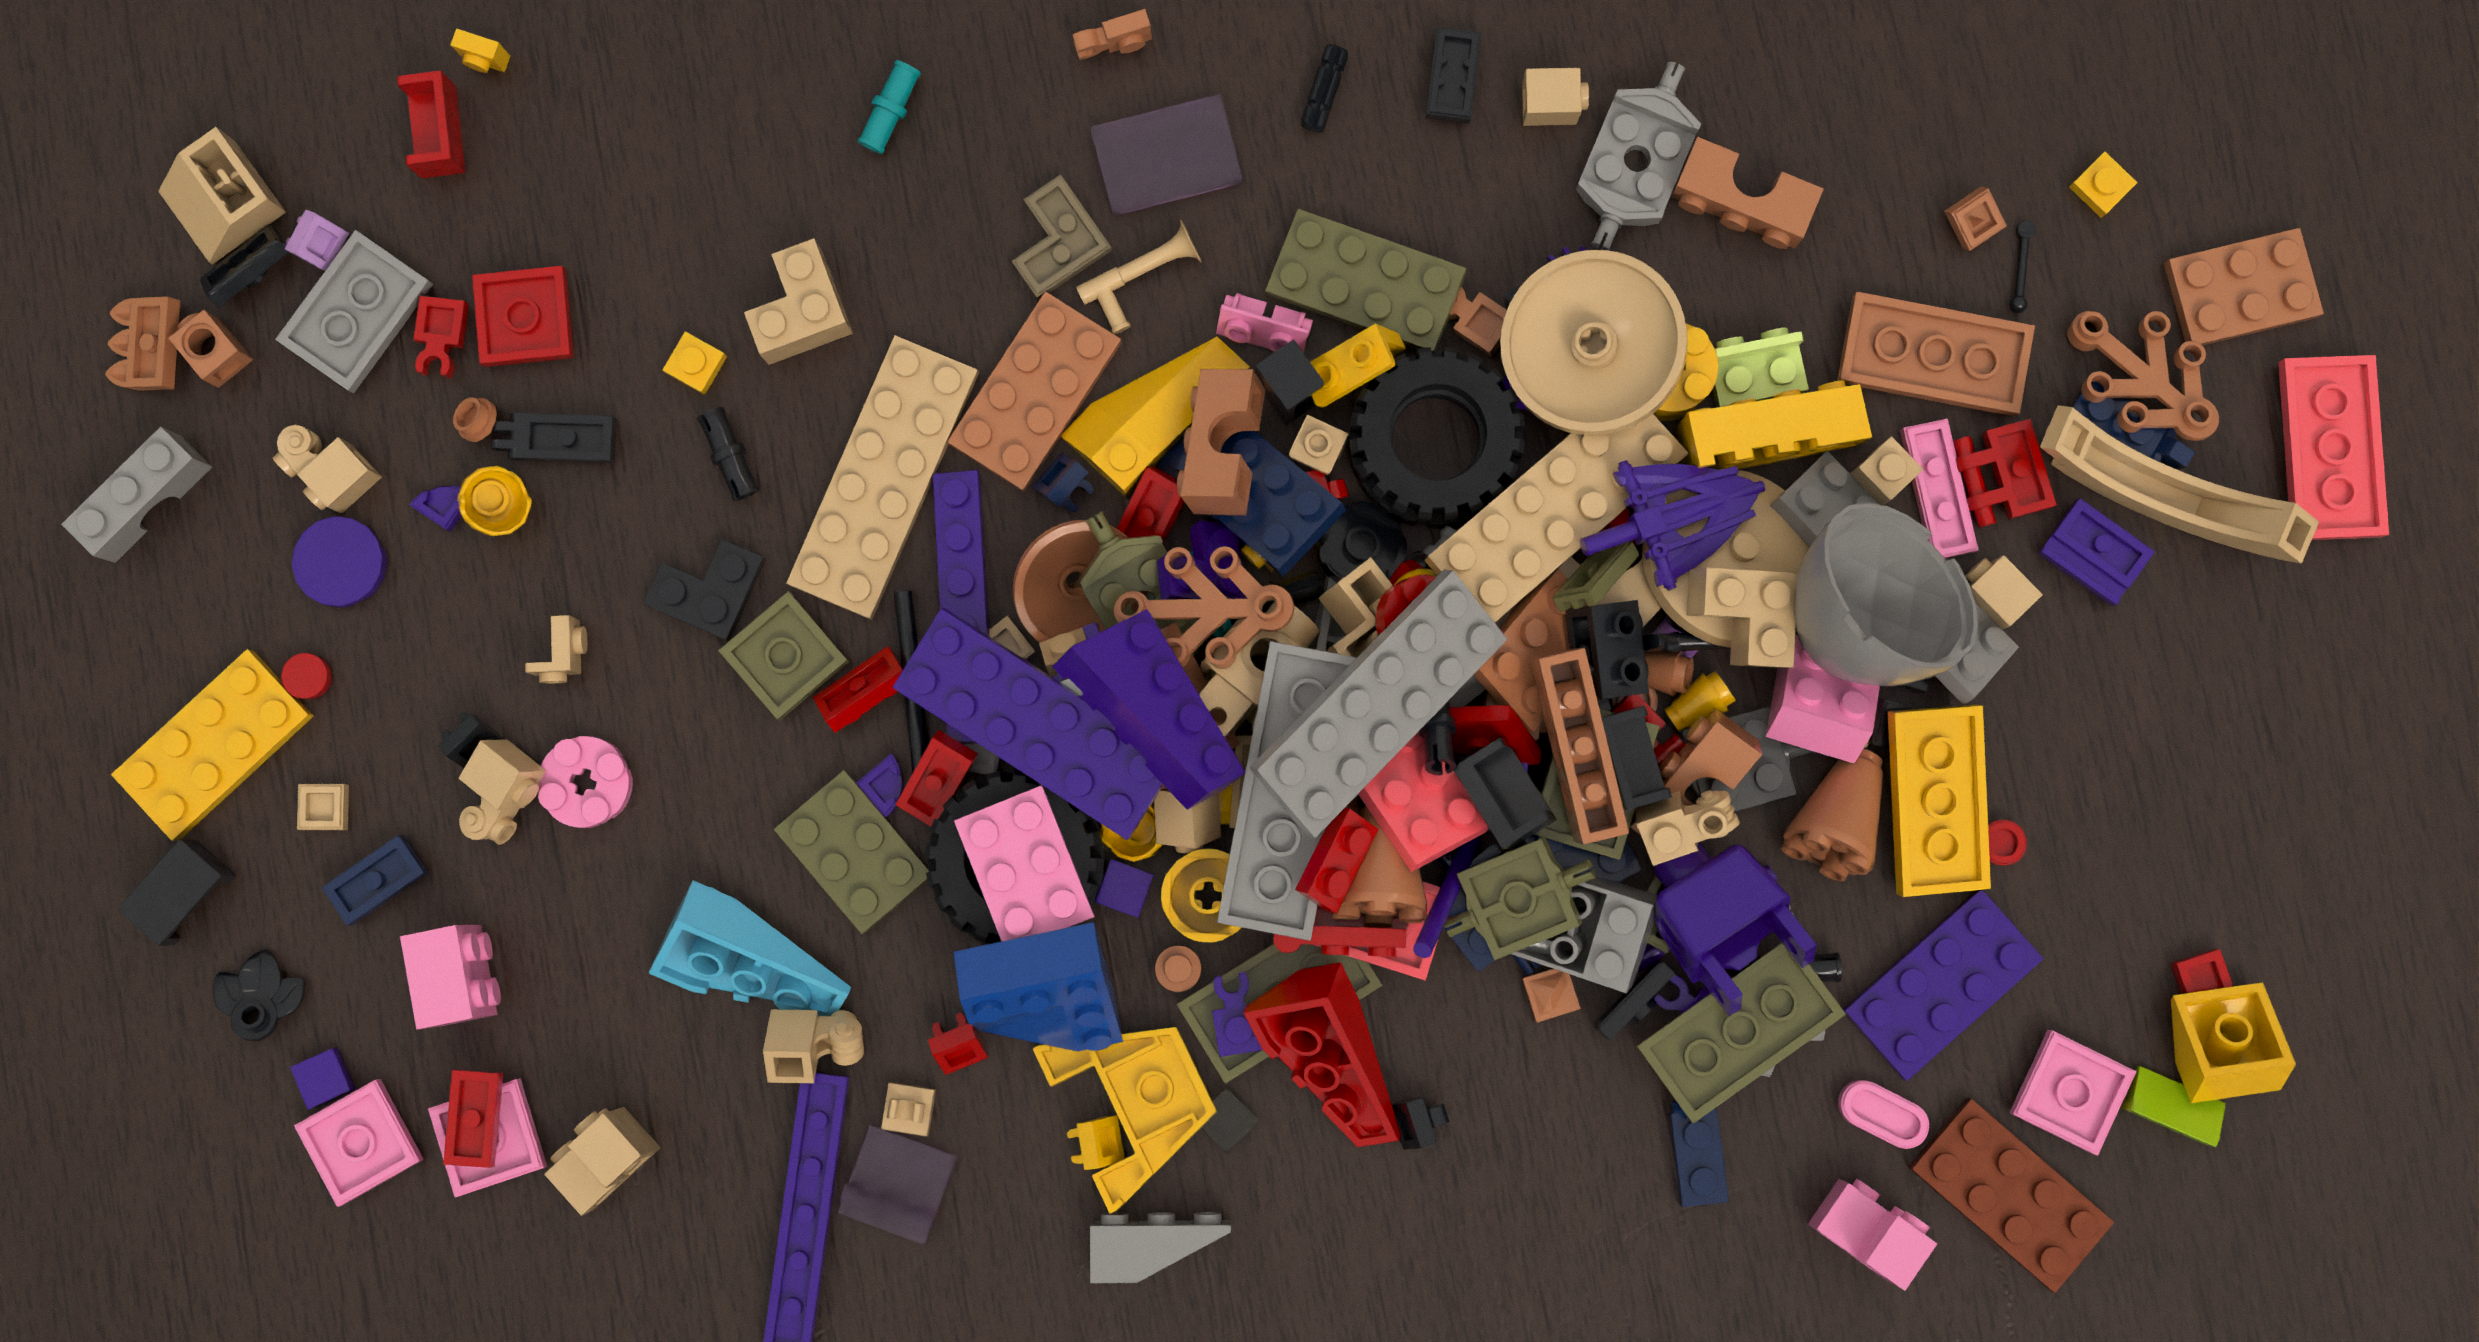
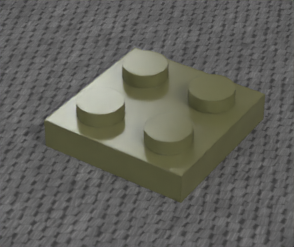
M789 591L718 650L779 721L850 662Z

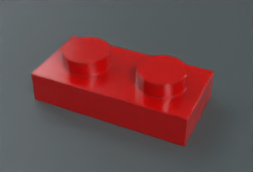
M1155 466L1146 467L1117 529L1127 535L1128 538L1159 535L1163 540L1162 544H1164L1184 503V500L1177 491V479Z
M886 646L812 698L826 723L836 733L846 725L858 720L862 714L884 699L897 693L898 691L893 686L904 669L892 650Z
M938 730L927 746L896 806L931 827L934 819H938L944 808L942 806L951 796L954 797L978 753Z
M1345 807L1325 828L1295 890L1322 909L1337 914L1379 829L1350 808Z
M452 1070L443 1165L483 1168L495 1166L503 1072Z

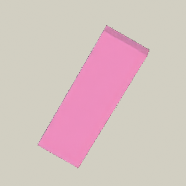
M1948 419L1902 428L1900 434L1904 450L1923 468L1912 480L1921 524L1932 533L1928 539L1929 542L1945 559L1979 551L1961 473L1958 472L1957 456Z

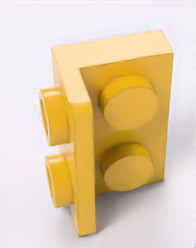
M1375 323L1311 361L1310 363L1324 381L1323 388L1312 395L1315 405L1323 408L1395 366L1393 356L1406 349L1400 334Z

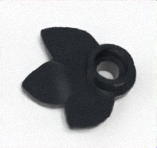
M264 949L246 960L240 968L239 975L229 972L217 973L213 982V999L217 1009L231 1017L233 1031L246 1041L256 1042L273 1034L278 1026L279 1019L294 1013L299 1008L305 994V980L297 977L282 979L277 960L268 950ZM259 1010V1019L253 1024H248L247 1019L253 1011Z

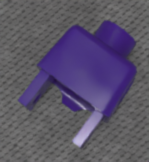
M1698 842V851L1663 862L1655 867L1654 874L1665 887L1656 898L1655 926L1691 982L1696 983L1701 980L1726 1014L1731 1016L1741 1009L1743 993L1724 969H1732L1739 972L1757 960L1759 944L1773 932L1801 968L1814 961L1817 944L1790 912L1791 897L1744 846L1739 844L1732 845L1712 858L1703 845Z

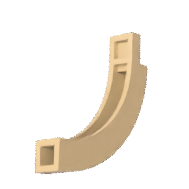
M2057 406L2040 445V448L2054 457L2051 465L2098 494L2171 527L2236 549L2302 564L2319 524L2318 520L2294 502L2270 499L2220 486L2151 459L2116 440L2073 407Z

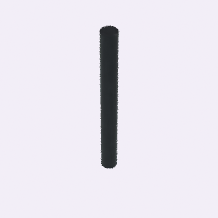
M912 591L894 592L900 657L903 669L918 647ZM905 696L913 773L928 746L924 708Z

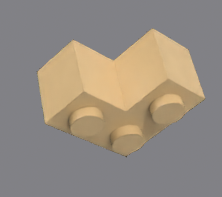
M814 238L771 254L787 296L744 312L758 352L768 365L853 334L823 251Z
M1371 557L1318 598L1346 633L1342 639L1325 652L1358 657L1378 637L1375 623L1377 606L1384 592L1393 585Z
M1710 567L1690 569L1687 616L1733 619L1730 665L1794 668L1796 628L1794 603L1798 573Z
M625 1107L612 1111L605 1108L599 1113L594 1111L576 1126L574 1131L578 1137L568 1141L552 1155L550 1159L555 1165L544 1175L582 1216L593 1211L661 1147Z

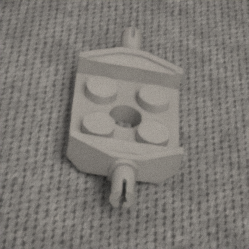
M1667 62L1660 83L1655 88L1618 89L1576 187V191L1582 200L1601 216L1599 219L1601 221L1600 226L1591 243L1596 249L1599 248L1603 237H1605L1601 250L1610 251L1615 234L1622 225L1648 226L1659 224L1664 215V210L1701 126V123L1676 97L1675 91L1682 74L1685 72V68L1680 64L1674 76H1671L1676 63ZM1633 150L1641 151L1648 159V167L1640 172L1632 171L1625 165L1624 155Z

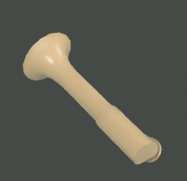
M1180 220L1181 226L1177 234L1167 243L1076 287L1085 305L1098 299L1112 328V334L1121 333L1131 327L1113 293L1114 290L1124 286L1126 282L1177 258L1193 257L1202 262L1182 220Z

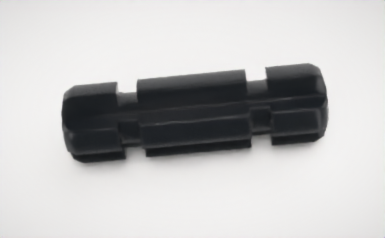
M1328 44L1324 49L1321 58V65L1323 66L1318 67L1308 98L1310 106L1305 107L1301 119V126L1309 131L1316 133L1324 131L1329 114L1326 111L1331 110L1341 80L1340 71H1344L1348 59V51L1343 47Z

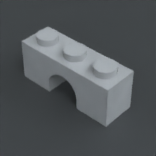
M160 427L61 525L92 556L116 563L147 532L141 525V521L146 513L157 503L168 497L181 499L212 466L181 435Z

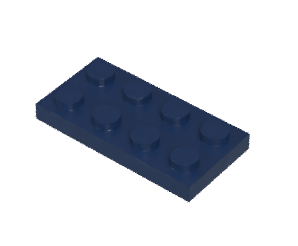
M1240 431L1231 435L1225 441L1221 453L1241 454L1253 473L1246 515L1211 516L1284 577L1342 516L1346 508L1341 501L1257 432ZM1184 435L1155 465L1158 469L1175 479L1178 478L1179 471L1185 468L1187 454L1184 449Z

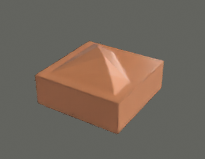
M1979 187L1944 211L1962 248L1971 251L2007 227L1989 188Z
M1552 968L1521 978L1536 1023L1581 1009L1570 974Z

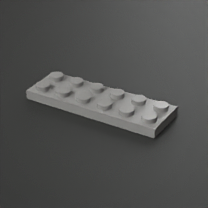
M1826 451L1770 506L1810 547L1824 526L1846 507L1862 503L1880 504ZM1977 603L1978 630L1975 645L1954 667L1936 675L1963 705L1979 694L2019 648Z
M1444 569L1249 768L1307 836L1316 838L1508 639L1453 570Z
M1270 641L1217 923L1311 941L1318 905L1295 889L1324 830L1316 838L1307 836L1249 767L1357 657Z

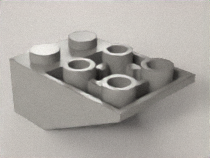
M1598 877L1571 887L1572 899L1583 922L1580 926L1512 953V955L1627 993L1635 984L1655 919L1657 895Z

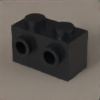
M1638 600L1585 606L1579 609L1569 608L1565 611L1570 649L1585 648L1597 700L1649 693L1647 680L1649 670L1644 655L1642 639L1643 621L1639 614Z

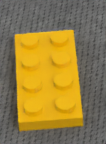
M247 649L111 775L171 841H179L312 719L314 715L297 697L292 696L286 691L278 676L253 650Z
M1970 704L1888 711L1896 894L1902 897L1991 889L1983 706Z

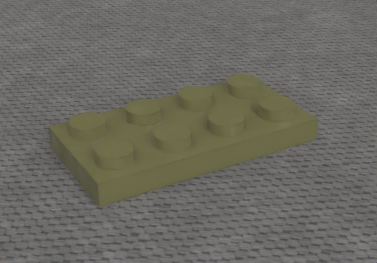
M1298 209L1265 292L1269 297L1361 330H1365L1376 323L1398 332L1404 345L1414 349L1431 347L1432 353H1436L1466 277L1467 268Z
M1782 942L1731 978L1743 993L1740 1010L1728 1016L1710 993L1636 1046L1693 1124L1846 1015L1812 967L1808 964L1801 968Z
M1273 944L1221 976L1224 990L1234 993L1241 985L1239 973H1246L1249 980V989L1243 997L1245 1005L1252 1003L1298 970L1338 962L1342 963L1359 1000L1383 985L1369 963L1345 955L1321 954L1320 947L1302 944L1298 950L1292 953L1281 952ZM1214 981L1177 1004L1225 1084L1269 1057L1264 1050L1219 1057L1212 1010L1225 1008V1003L1216 994Z

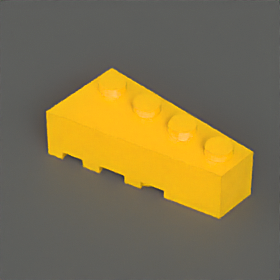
M1844 380L1818 386V391L1801 394V391L1796 389L1778 393L1772 399L1756 401L1755 398L1731 403L1729 406L1693 410L1685 413V417L1674 428L1677 441L1689 453L1681 460L1682 464L1713 469H1726L1737 466V470L1825 453L1826 451L1830 452L1860 446L1872 438L1860 384L1846 386Z

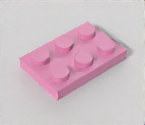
M1042 785L954 820L1001 941L1069 928L1095 917Z

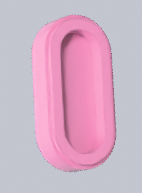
M1866 1080L1852 1081L1845 1085L1839 1094L1838 1108L1842 1117L1847 1122L1896 1147L1904 1149L1914 1148L1920 1145L1928 1135L1929 1120L1921 1107L1873 1082Z

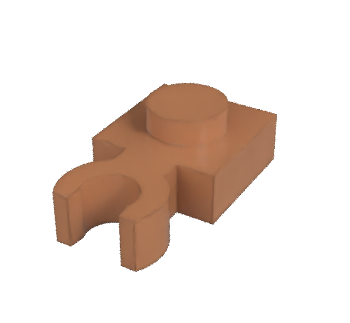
M1145 9L1102 22L1103 27L1086 29L1072 34L1079 60L1093 57L1108 49L1110 53L1118 50L1120 53H1131L1144 47L1146 41L1152 40L1151 25Z
M1461 287L1449 320H1459L1453 327L1455 334L1492 357L1501 345V329L1507 310L1481 292L1471 302L1467 299L1465 291Z

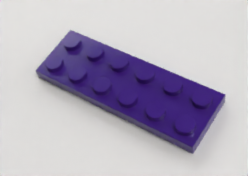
M946 608L940 609L893 686L901 694L1126 840L1131 838L1163 787V784L1145 766L1147 760L1130 743L1126 746L1114 733L1117 730L1115 726L1098 708L1093 711L1080 697L1081 695Z

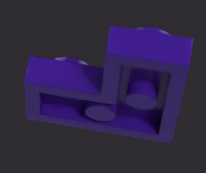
M1199 520L1190 528L1195 566L1227 599H1247L1230 578L1218 576L1210 564L1212 553L1217 548L1225 546L1232 548L1237 553L1242 565L1239 539L1221 524ZM1166 554L1156 561L1161 600L1201 599L1182 579L1174 578L1168 572L1164 565ZM1225 556L1221 558L1218 568L1226 569L1230 567L1233 557ZM1178 557L1175 559L1173 569H1182L1187 563V558Z

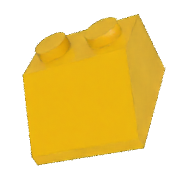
M2263 982L2172 996L2171 1010L2175 1063L2190 1103L2282 1089L2296 1063Z

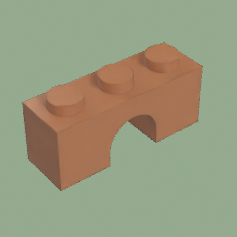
M1697 137L1688 153L1670 198L1678 200V205L1688 212L1698 215L1707 212L1721 218V224L1729 229L1744 232L1748 229L1763 235L1762 240L1773 247L1787 249L1789 246L1795 249L1805 236L1824 188L1781 172L1767 195L1761 197L1747 196L1736 187L1733 180V169L1739 153Z
M1201 369L1198 386H1194L1192 389L1191 408L1193 419L1191 428H1187L1184 435V449L1187 456L1185 468L1180 470L1178 474L1177 491L1193 514L1246 515L1253 473L1241 454L1221 453V449L1231 435L1240 431H1259L1265 388L1253 369Z
M1715 708L1707 719L1701 716L1694 722L1686 735V739L1689 740L1678 754L1672 751L1661 763L1659 770L1664 787L1670 788L1671 794L1680 791L1686 806L1694 805L1685 796V791L1692 782L1700 778L1711 777L1720 780L1733 790L1762 756L1760 740ZM1635 808L1634 815L1631 821V828L1640 834L1638 826L1636 824Z

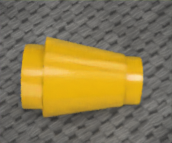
M1715 670L1707 676L1702 673L1690 685L1686 694L1681 693L1664 710L1680 732L1686 727H1691L1701 716L1707 719L1715 708L1721 713L1729 711L1727 706L1736 700Z

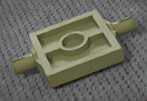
M1544 836L1457 873V876L1466 894L1467 910L1447 918L1444 924L1445 928L1462 922V924L1454 926L1446 932L1450 937H1454L1475 927L1485 938L1494 960H1497L1576 928L1583 922L1572 899L1571 887L1595 879L1596 873L1594 869L1576 875L1590 869L1593 865L1587 859L1580 864L1563 870V867L1555 860Z

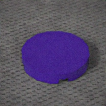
M334 516L319 520L302 533L294 547L292 569L296 583L306 596L320 604L340 608L353 606L373 595L383 581L387 564L385 549L382 548L381 542L373 529L353 518Z

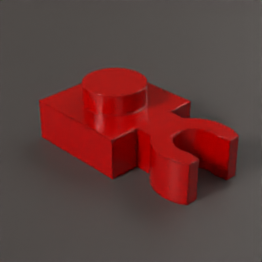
M419 296L413 340L418 344H426L425 349L416 358L415 367L419 374L428 376L430 363L433 360L440 359L442 364L440 375L451 379L455 371V364L449 355L450 347L463 349L469 304L467 302Z

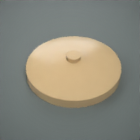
M1585 250L1561 256L1547 263L1534 272L1521 285L1506 311L1501 329L1500 344L1502 363L1506 376L1519 400L1531 413L1543 422L1569 433L1605 435L1628 429L1642 422L1664 404L1680 380L1687 357L1688 340L1685 317L1681 305L1670 285L1659 273L1644 262L1623 253L1608 250Z
M1738 470L1736 475L1753 482L1762 481L1765 485V492L1758 494L1756 501L1750 509L1754 510L1756 516L1741 523L1719 549L1693 569L1710 567L1799 573L1800 565L1810 547L1770 506L1785 490L1764 477ZM1686 490L1666 494L1665 505L1698 494ZM1708 518L1676 531L1684 538L1698 533L1702 530ZM1647 542L1643 543L1642 557L1648 584L1656 600L1668 616L1693 636L1718 646L1731 648L1733 619L1687 616L1690 571L1676 579L1677 588L1668 591L1663 585L1656 587L1654 572L1657 571L1654 561L1651 559L1646 560L1644 553L1649 550Z

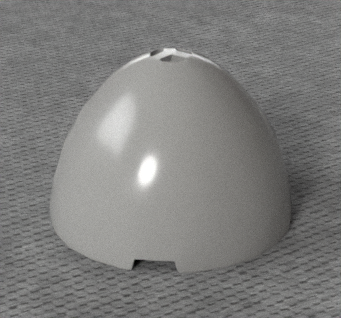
M1872 503L1852 504L1835 515L1824 526L1812 542L1800 565L1794 603L1797 635L1809 657L1830 675L1863 685L1889 687L1906 685L1932 678L1954 667L1975 645L1978 630L1977 606L1963 571L1954 558L1945 560L1928 540L1932 533L1908 515L1885 505Z

